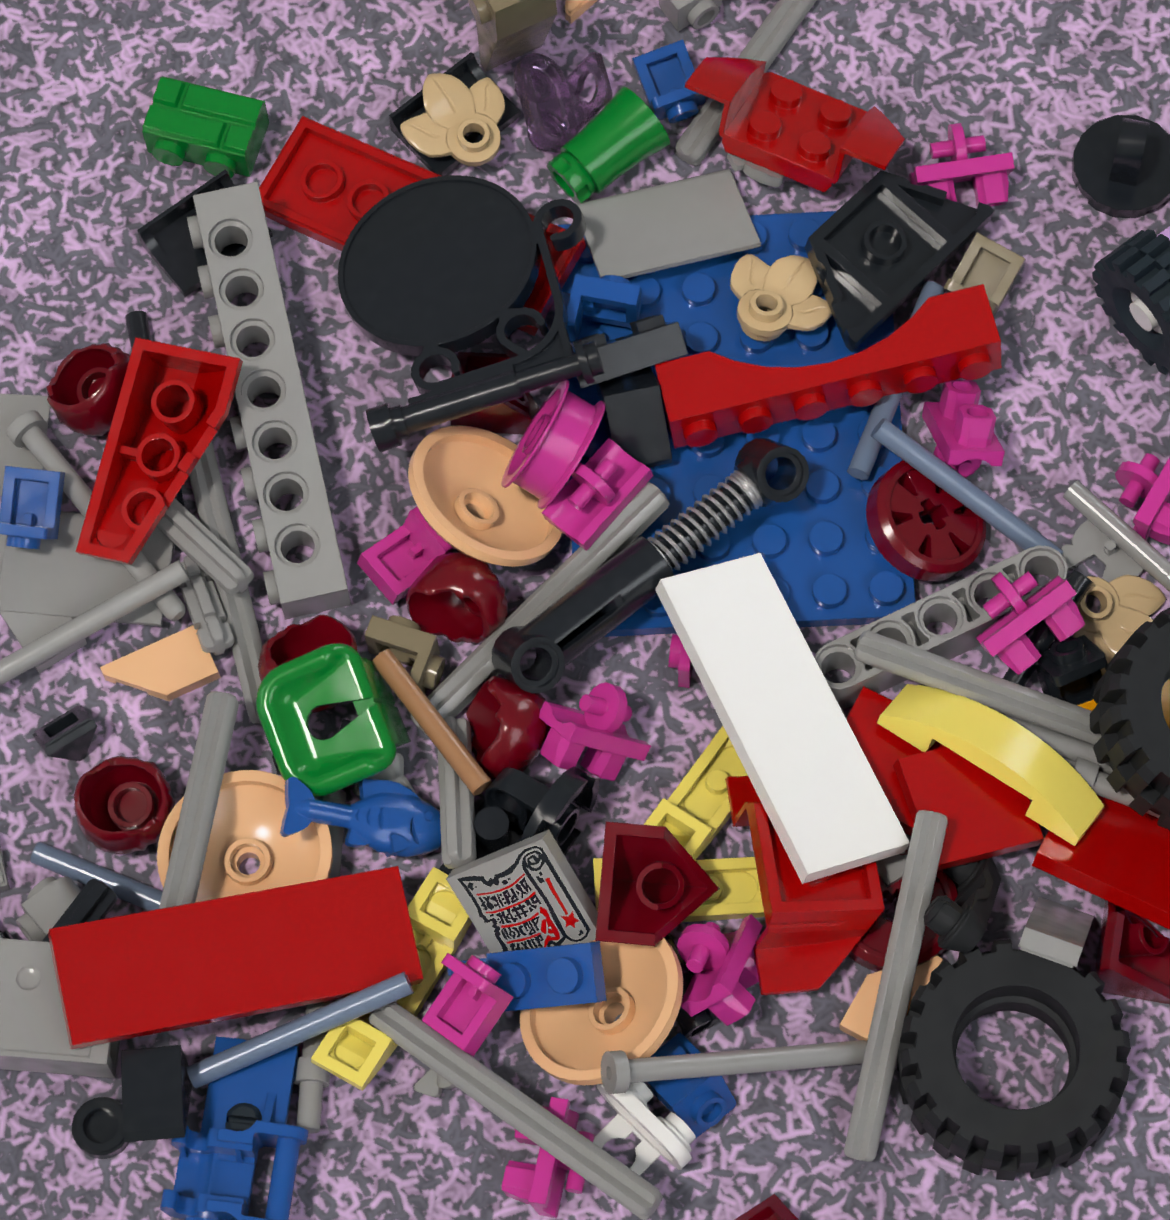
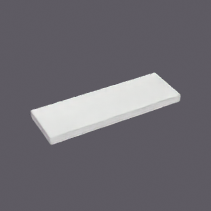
M761 553L660 579L655 591L801 883L804 884L904 853L910 842Z

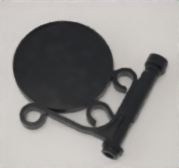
M448 175L424 179L396 190L376 203L358 221L345 242L338 266V286L345 308L356 327L375 344L399 354L418 356L411 367V377L421 395L409 398V405L403 407L401 404L391 407L389 403L366 409L368 424L379 452L401 446L402 439L411 437V433L521 398L524 393L582 374L586 383L591 384L596 382L595 376L605 373L595 341L584 344L582 339L574 341L576 353L573 351L567 330V309L546 236V230L552 221L561 217H568L573 219L571 226L563 232L554 233L550 236L555 250H568L576 246L583 239L586 232V222L577 204L565 199L552 200L544 204L537 211L532 222L521 202L501 186L476 177ZM541 255L555 304V315L550 330L541 313L535 309L523 307L535 287L540 269ZM521 326H535L545 337L528 351L509 340L511 334ZM496 334L504 353L510 358L464 373L455 352L477 345ZM439 365L450 366L454 377L431 383L424 381L430 369Z

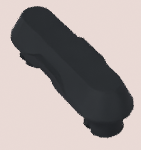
M992 857L943 869V872L956 883L958 895L955 901L951 900L947 895L936 897L926 909L923 917L924 925L939 935L938 947L969 953L983 937L1001 883V876Z

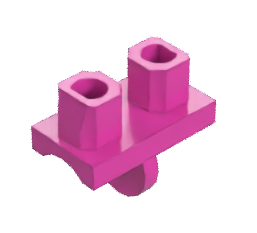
M961 123L949 124L948 140L930 143V154L932 159L951 157V161L914 167V172L909 174L910 182L913 185H928L946 191L945 199L957 202L954 183L973 180L976 206H978L979 202L990 207L1005 205L1008 202V175L1015 169L1013 153L1009 152L968 159L967 154L986 151L984 135L965 138Z
M952 380L943 383L940 402L924 401L922 418L937 444L933 454L957 470L965 478L975 473L980 467L982 460L991 466H1002L1005 451L994 433L996 416L991 408L978 405L981 394L978 384L972 380Z
M608 438L585 465L581 463L577 465L572 473L573 478L543 510L542 514L545 520L587 551L650 481L653 473L650 468L631 457L617 443Z
M1146 453L1140 464L1130 461L1122 462L1115 473L1117 481L1125 488L1119 501L1126 507L1133 508L1139 497L1145 499L1133 519L1135 524L1133 529L1145 540L1150 537L1158 542L1170 545V503H1168L1170 501V457L1159 476L1154 472L1160 460L1152 454Z
M999 572L991 578L999 593L982 605V607L991 619H994L1008 607H1011L1012 610L975 638L992 657L997 655L1016 674H1021L1041 657V654L1025 634L1027 631L1043 620L1056 639L1062 642L1085 625L1077 605L1072 600V597L1077 593L1066 579L1063 580L1058 575L1023 601L1022 597L1039 585L1030 572H1026L1012 584Z
M600 683L591 690L589 695H583L579 701L581 710L544 701L540 710L539 718L551 727L540 750V754L559 768L568 770L573 766L576 767L586 746L588 749L580 765L599 778L615 781L626 757L644 761L651 745L646 741L628 736L623 722L630 720L632 708L627 705L628 701L623 689L611 683Z
M752 914L743 919L737 931L731 933H721L720 927L714 922L689 925L682 931L677 943L678 953L686 962L688 970L693 972L694 975L682 998L681 1007L691 1017L708 1008L725 1026H729L750 1013L756 999L746 989L759 982L753 947L763 927Z
M551 1097L549 1107L542 1106L576 1130L579 1114L569 1109L570 1101L568 1099ZM515 1129L514 1137L519 1143L537 1145ZM578 1131L587 1139L594 1142V1134L585 1131ZM540 1147L536 1165L509 1160L504 1172L502 1191L507 1197L530 1204L539 1215L557 1219L567 1171L569 1173L565 1190L568 1192L582 1194L585 1179Z

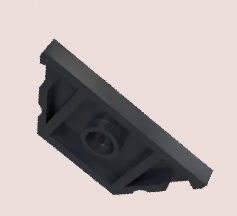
M880 170L808 237L804 247L845 346L853 352L969 242L977 232L990 222L995 210L989 205L980 202L977 208H973L945 199L946 191L928 185H913L904 177Z

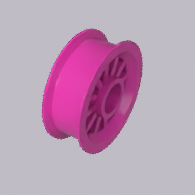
M568 380L561 381L544 401L519 441L502 478V487L507 488L514 483L539 498L537 504L539 509L546 508L564 487L589 447L605 411V402L599 401L593 406L568 391Z

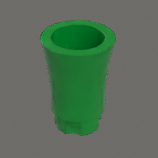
M622 86L606 106L576 136L561 147V153L549 161L546 166L556 184L576 204L585 202L593 193L600 194L616 179L637 164L668 147L670 139L663 125L646 103L629 88Z

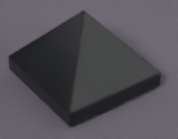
M77 705L34 731L33 736L47 756L81 761L86 757L97 725L84 707Z

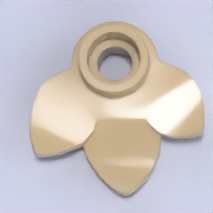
M443 73L429 74L423 85V103L426 113L412 117L400 125L404 138L417 151L428 157L437 158L452 155L458 162L472 167L481 166L491 161L500 149L501 134L497 125L505 112L504 97L499 87L489 77L480 79L468 88L461 80L452 75ZM469 132H478L483 135V139L477 143H470L465 140L464 136Z
M747 254L738 260L731 273L730 288L739 299L736 315L743 332L747 336L758 341H771L778 338L786 329L811 331L821 327L828 321L832 312L827 301L812 295L816 288L817 277L809 258L790 255L776 260L771 266L752 254Z
M1123 575L1109 583L1099 577L1087 576L1093 583L1077 606L1085 625L1075 632L1073 637L1077 638L1085 635L1105 654L1107 663L1112 660L1130 636L1143 623L1153 621L1149 616L1157 611L1166 600L1164 594L1157 586L1139 576ZM1087 595H1094L1098 598L1101 604L1099 613H1094L1087 608L1085 602ZM1105 668L1101 669L1102 676L1106 672Z

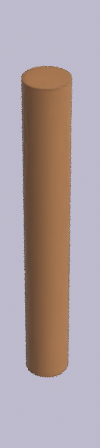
M386 649L379 653L372 660V664L473 796L484 792L492 783L491 779L390 649Z

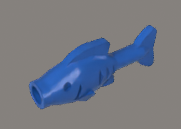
M289 777L285 781L286 809L280 834L283 837L294 835L313 822L347 828L348 832L345 839L347 847L361 848L368 846L375 851L385 853L386 857H411L441 849L440 811L433 805L421 800L411 789L400 783L389 780L364 779L358 785L360 800L347 805L316 800L311 790L296 777Z

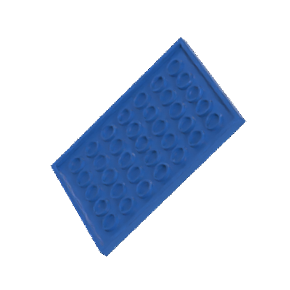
M836 211L750 215L760 239L761 247L625 278L632 284L641 285L642 310L639 320L655 314H663L665 322L679 323L688 354L674 359L711 351L734 361L759 366L803 367L829 363L859 353L887 338L894 332L892 314L864 342L851 352L845 346L833 315H831L826 323L815 330L800 331L786 329L778 338L771 341L754 340L747 336L741 328L736 315L739 299L730 288L731 273L738 260L747 254H752L771 266L776 260L790 255L809 258L804 248L808 237ZM563 224L558 226L567 230L571 226V224ZM587 243L561 289L562 292L571 293L575 274L600 278ZM817 279L816 288L812 295L826 300ZM583 320L578 339L597 333H604L606 341H610L631 334L632 331L631 328ZM652 365L651 368H652V370H653V372H654V375H655V377H656V379H657L656 370H655V365ZM577 377L567 379L569 381L568 391L593 406L600 401L596 384L581 388ZM899 402L891 423L902 431ZM874 404L865 407L853 405L829 410L816 419L800 420L796 418L772 424L771 427L759 433L748 434L739 432L719 437L714 442L705 446L691 447L686 445L674 448L664 410L672 463L650 467L653 477L649 482L657 486L665 494L669 501V506L640 535L646 539L648 537L655 538V531L662 532L663 525L670 526L671 519L678 520L679 513H686L687 507H694L695 501H702V495H709L712 488L717 489L719 482L725 483L726 477L730 476V473H734L738 452L746 443L756 438H767L798 450L805 457L809 466V479L805 489L798 497L788 502L773 501L766 507L759 506V509H753L750 515L743 513V521L734 520L735 528L727 526V534L719 532V540L711 538V546L703 544V552L695 551L696 558L688 556V564L680 562V570L673 568L674 576L761 553L799 628L870 624L915 602L914 578L897 570L883 557L870 535L866 518L867 499L872 486L881 475L903 460L882 445L867 480L856 479L847 472ZM602 417L589 447L579 462L583 465L608 439L604 417ZM776 458L768 464L765 471L767 482L777 472L778 461ZM572 540L573 554L580 546ZM657 595L604 637L676 634V631Z

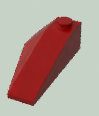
M135 337L76 548L78 554L127 565L133 564L229 415L243 364L240 358Z

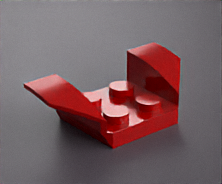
M706 57L685 83V88L724 104L719 135L722 137L725 152L765 167L768 170L821 192H826L833 184L838 182L853 157L886 170L905 140L891 121L875 106L867 112L773 72L764 73L766 61L730 57Z
M726 777L733 827L750 826L766 921V929L753 947L761 995L817 991L835 972L885 910L877 863L875 861L802 884L749 777Z

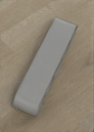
M1039 545L1028 548L827 643L818 650L814 658L823 675L831 670L840 669L852 676L851 679L843 683H833L826 679L840 708H849L854 705L863 686L879 694L908 680L907 678L857 661L854 658L858 639L864 631L878 633L947 659L955 658L980 646L975 637L1012 610L1011 607H1008L994 619H991L987 612L976 603L984 598H993L999 593L991 581L993 576L1001 572L1010 584L1028 571L1031 575L1041 574L1049 577L1051 580L1059 575L1065 580L1068 570L1066 560L1059 551L1049 546ZM1036 586L1024 595L1022 600H1026L1042 587ZM938 621L950 625L953 630L950 633L939 635L930 632L926 626Z

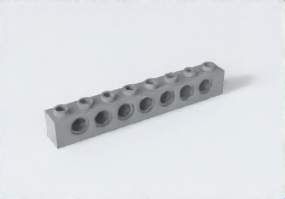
M258 182L193 195L197 215L187 217L193 248H204L207 265L198 266L197 268L204 299L215 297L218 310L217 315L208 316L215 349L225 347L227 356L240 358L243 361L233 398L236 397L240 415L230 417V423L236 449L247 448L251 466L241 468V474L247 500L258 499L262 518L252 520L259 553L269 551L273 570L263 572L270 605L281 603L285 620L350 606L351 600ZM237 243L246 246L245 250L236 256L221 254V251L230 244ZM242 293H252L257 296L255 301L247 306H236L231 303L237 295ZM260 342L268 345L267 350L259 356L249 357L242 354L243 349L251 343ZM270 392L280 396L278 401L270 407L261 408L252 404L254 399L262 393ZM275 443H284L291 447L290 451L279 459H271L263 455L265 450ZM286 494H295L302 498L301 503L295 509L289 511L279 510L274 506L276 501ZM305 545L314 550L312 556L301 563H293L285 558L289 550L296 546Z

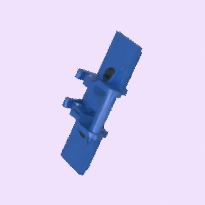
M216 1036L213 1055L247 1040ZM298 1046L290 1047L208 1083L201 1131H192L187 1126L185 1137L172 1138L171 1145L179 1150L180 1155L174 1190H163L161 1211L170 1217L182 1220H289L300 1145L307 1144L309 1133L305 1128L287 1125L299 1051ZM263 1147L276 1148L265 1218L248 1216L258 1151Z

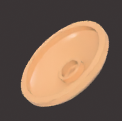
M457 425L437 429L428 434L417 446L411 456L408 468L411 493L420 513L439 537L459 552L488 564L518 567L533 564L546 557L559 541L562 532L545 520L542 514L544 509H539L537 506L539 498L514 483L507 488L501 485L504 472L517 445L496 433L477 427Z
M238 770L224 773L195 902L328 879L333 862L332 838L328 825L311 822L308 827L300 832L283 837L280 834L286 809L285 781L283 777L258 770ZM184 796L168 815L159 837L157 866L163 888ZM255 858L260 861L259 869L255 873L247 875L239 871L240 864L245 859Z
M665 938L655 946L600 941L607 1001L520 1010L521 1035L532 1059L554 1078L566 1083L585 1086L603 1084L601 1079V1060L603 1054L607 1051L622 1050L626 1053L628 1059L651 1057L670 1033L678 1016L683 996L681 965L677 954ZM622 1014V1015L619 1017V1019H617V1020L614 1022L615 1018H616L618 1015Z

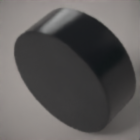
M108 1097L94 1098L85 1102L75 1113L72 1121V1135L79 1148L85 1154L97 1159H108L120 1154L128 1146L129 1142H124L122 1104L117 1100Z

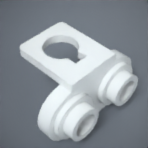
M644 1082L630 1083L626 1093L608 1094L603 1084H597L601 1095L618 1114L594 1137V1144L602 1149L608 1141L615 1138L626 1139L633 1132L641 1142L635 1147L636 1158L630 1169L639 1176L660 1156L678 1170H681L692 1160L690 1144L696 1139L695 1134L675 1113L670 1112L665 1118H662L661 1116L656 1117L649 1110L647 1102L654 1095Z

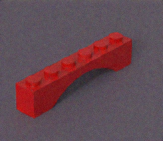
M984 284L929 297L907 322L887 338L859 353L829 363L803 367H765L734 361L707 351L655 364L661 398L674 448L686 445L701 447L714 442L719 437L739 432L748 434L759 433L771 427L772 424L796 418L812 420L824 415L829 410L850 405L856 407L869 406L887 395L903 392L923 393L940 383L960 378L976 380L988 375L993 370L1002 368L1001 339Z

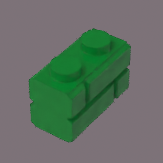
M162 76L154 93L153 103L150 105L143 123L142 133L147 151L164 164L180 166L183 161L202 165L207 172L214 176L226 169L230 178L234 174L250 177L269 125V118L265 101Z

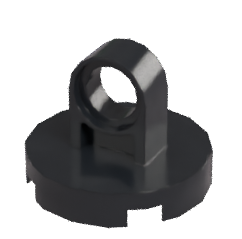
M1114 115L1097 121L1081 135L1073 152L1072 179L1075 186H1078L1080 193L1088 199V204L1099 212L1114 218H1139L1145 216L1146 212L1157 209L1161 204L1164 205L1170 200V134L1158 123L1138 115Z
M573 766L565 771L549 788L526 773L507 767L492 781L484 795L489 807L502 809L507 814L509 823L523 831L520 841L549 829L565 856L581 833L580 830L575 828L580 816V809L583 808L590 813L593 810L599 792V779Z

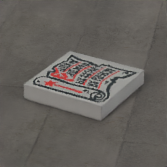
M549 829L455 868L446 878L490 953L587 943L596 938L598 911Z

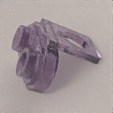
M591 52L566 78L557 63L539 53L526 55L514 69V87L520 99L528 128L527 136L531 144L540 151L561 153V147L576 136L613 96L602 54L598 52ZM592 73L596 84L594 96L590 102L580 101L578 95L584 89L587 76Z

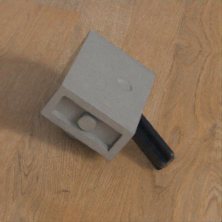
M91 879L53 928L104 919L116 904L118 896L102 881ZM48 934L43 941L0 938V1069L115 1079L120 1041L70 1049Z

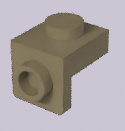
M977 232L952 278H948L943 288L948 293L984 284L993 316H995L1026 259Z
M372 615L364 635L369 653L378 655L382 651L390 649L400 663L412 667L410 676L424 694L427 688L435 690L440 683L445 667V658L439 656L440 650L437 636L421 631V627L417 623L405 617L392 615L386 620Z

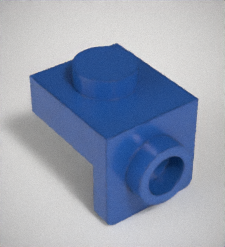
M683 39L632 58L649 107L659 121L668 118L669 123L686 120L699 112L698 106L705 104L706 96L685 88V83L695 70Z
M575 274L571 293L562 292L568 314L567 330L571 342L578 340L583 320L631 328L629 323L640 318L642 310L641 285L632 284L623 277L605 275L597 278Z
M5 466L0 508V534L7 535L6 546L40 549L41 539H58L65 472Z
M680 1032L659 1048L651 1057L701 1052ZM722 1076L644 1082L671 1112L675 1113L689 1126L696 1138L710 1127L716 1125L736 1106V1101Z

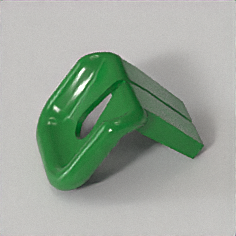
M328 644L281 664L264 677L258 688L256 696L257 714L284 781L289 777H296L311 790L314 797L332 794L385 770L394 761L396 748L411 742L398 707L394 706L395 700L389 685L370 660L362 658L352 646L347 644ZM353 702L358 717L329 739L322 740L312 735L309 730L308 720L314 709L322 705Z

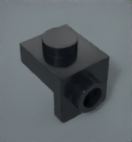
M1085 635L1077 638L1070 637L1062 642L1057 641L1049 650L1040 653L1041 657L1034 664L1044 694L1074 705L1093 700L1092 697L1097 682L1102 677L1101 669L1107 667L1108 663L1105 654Z

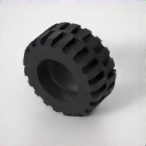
M1169 608L1160 612L1152 622L1146 621L1108 663L1107 667H1105L1106 672L1097 682L1092 697L1098 704L1090 713V731L1094 734H1101V738L1093 746L1097 762L1099 764L1108 762L1113 770L1106 778L1116 793L1125 788L1134 798L1129 807L1141 816L1148 810L1160 816L1157 821L1158 826L1170 830V729L1163 715L1161 693L1163 685L1170 679Z
M1011 939L995 940L992 943L991 951L982 953L976 945L969 953L959 952L958 960L951 965L949 962L944 961L931 972L929 983L926 986L920 985L911 1000L909 1012L904 1018L897 1056V1071L900 1072L898 1088L903 1104H909L912 1110L911 1122L918 1133L922 1135L927 1132L934 1139L932 1149L945 1159L951 1153L964 1160L962 1169L979 1175L981 1168L997 1171L996 1179L1014 1181L1016 1174L1020 1172H1030V1177L1035 1179L1049 1175L1052 1167L1058 1164H1062L1066 1168L1078 1161L1088 1146L1094 1147L1104 1135L1107 1126L1117 1111L1130 1071V1066L1127 1065V1057L1131 1050L1129 1032L1121 1030L1120 1022L1123 1013L1117 1000H1106L1102 994L1105 983L1094 971L1088 973L1085 977L1074 966L1070 968L1022 950L1012 949ZM997 1011H1017L1040 1019L1054 1030L1067 1050L1069 1069L1063 1088L1050 1102L1029 1109H1008L985 1101L968 1087L957 1068V1044L966 1027L973 1020Z

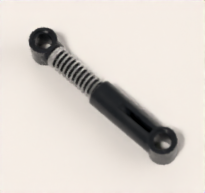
M756 438L746 443L738 452L734 473H730V476L726 477L725 483L719 482L717 489L712 488L709 495H702V501H695L694 507H687L686 513H679L678 520L671 519L670 526L663 525L662 532L655 531V538L648 537L646 539L642 536L638 537L525 626H514L503 631L495 640L492 648V663L496 672L503 678L513 682L520 689L532 694L544 693L552 689L560 681L567 665L656 597L655 589L660 579L674 576L672 569L680 570V562L688 564V556L696 558L695 551L703 552V544L711 546V538L719 540V532L727 534V526L735 528L734 520L743 521V513L750 515L751 511L759 509V506L766 507L773 501L788 502L798 497L805 489L809 479V466L805 457L798 450L767 438ZM776 458L778 461L777 472L767 482L765 471L768 464ZM535 648L536 658L530 668L521 671L520 661L526 651Z

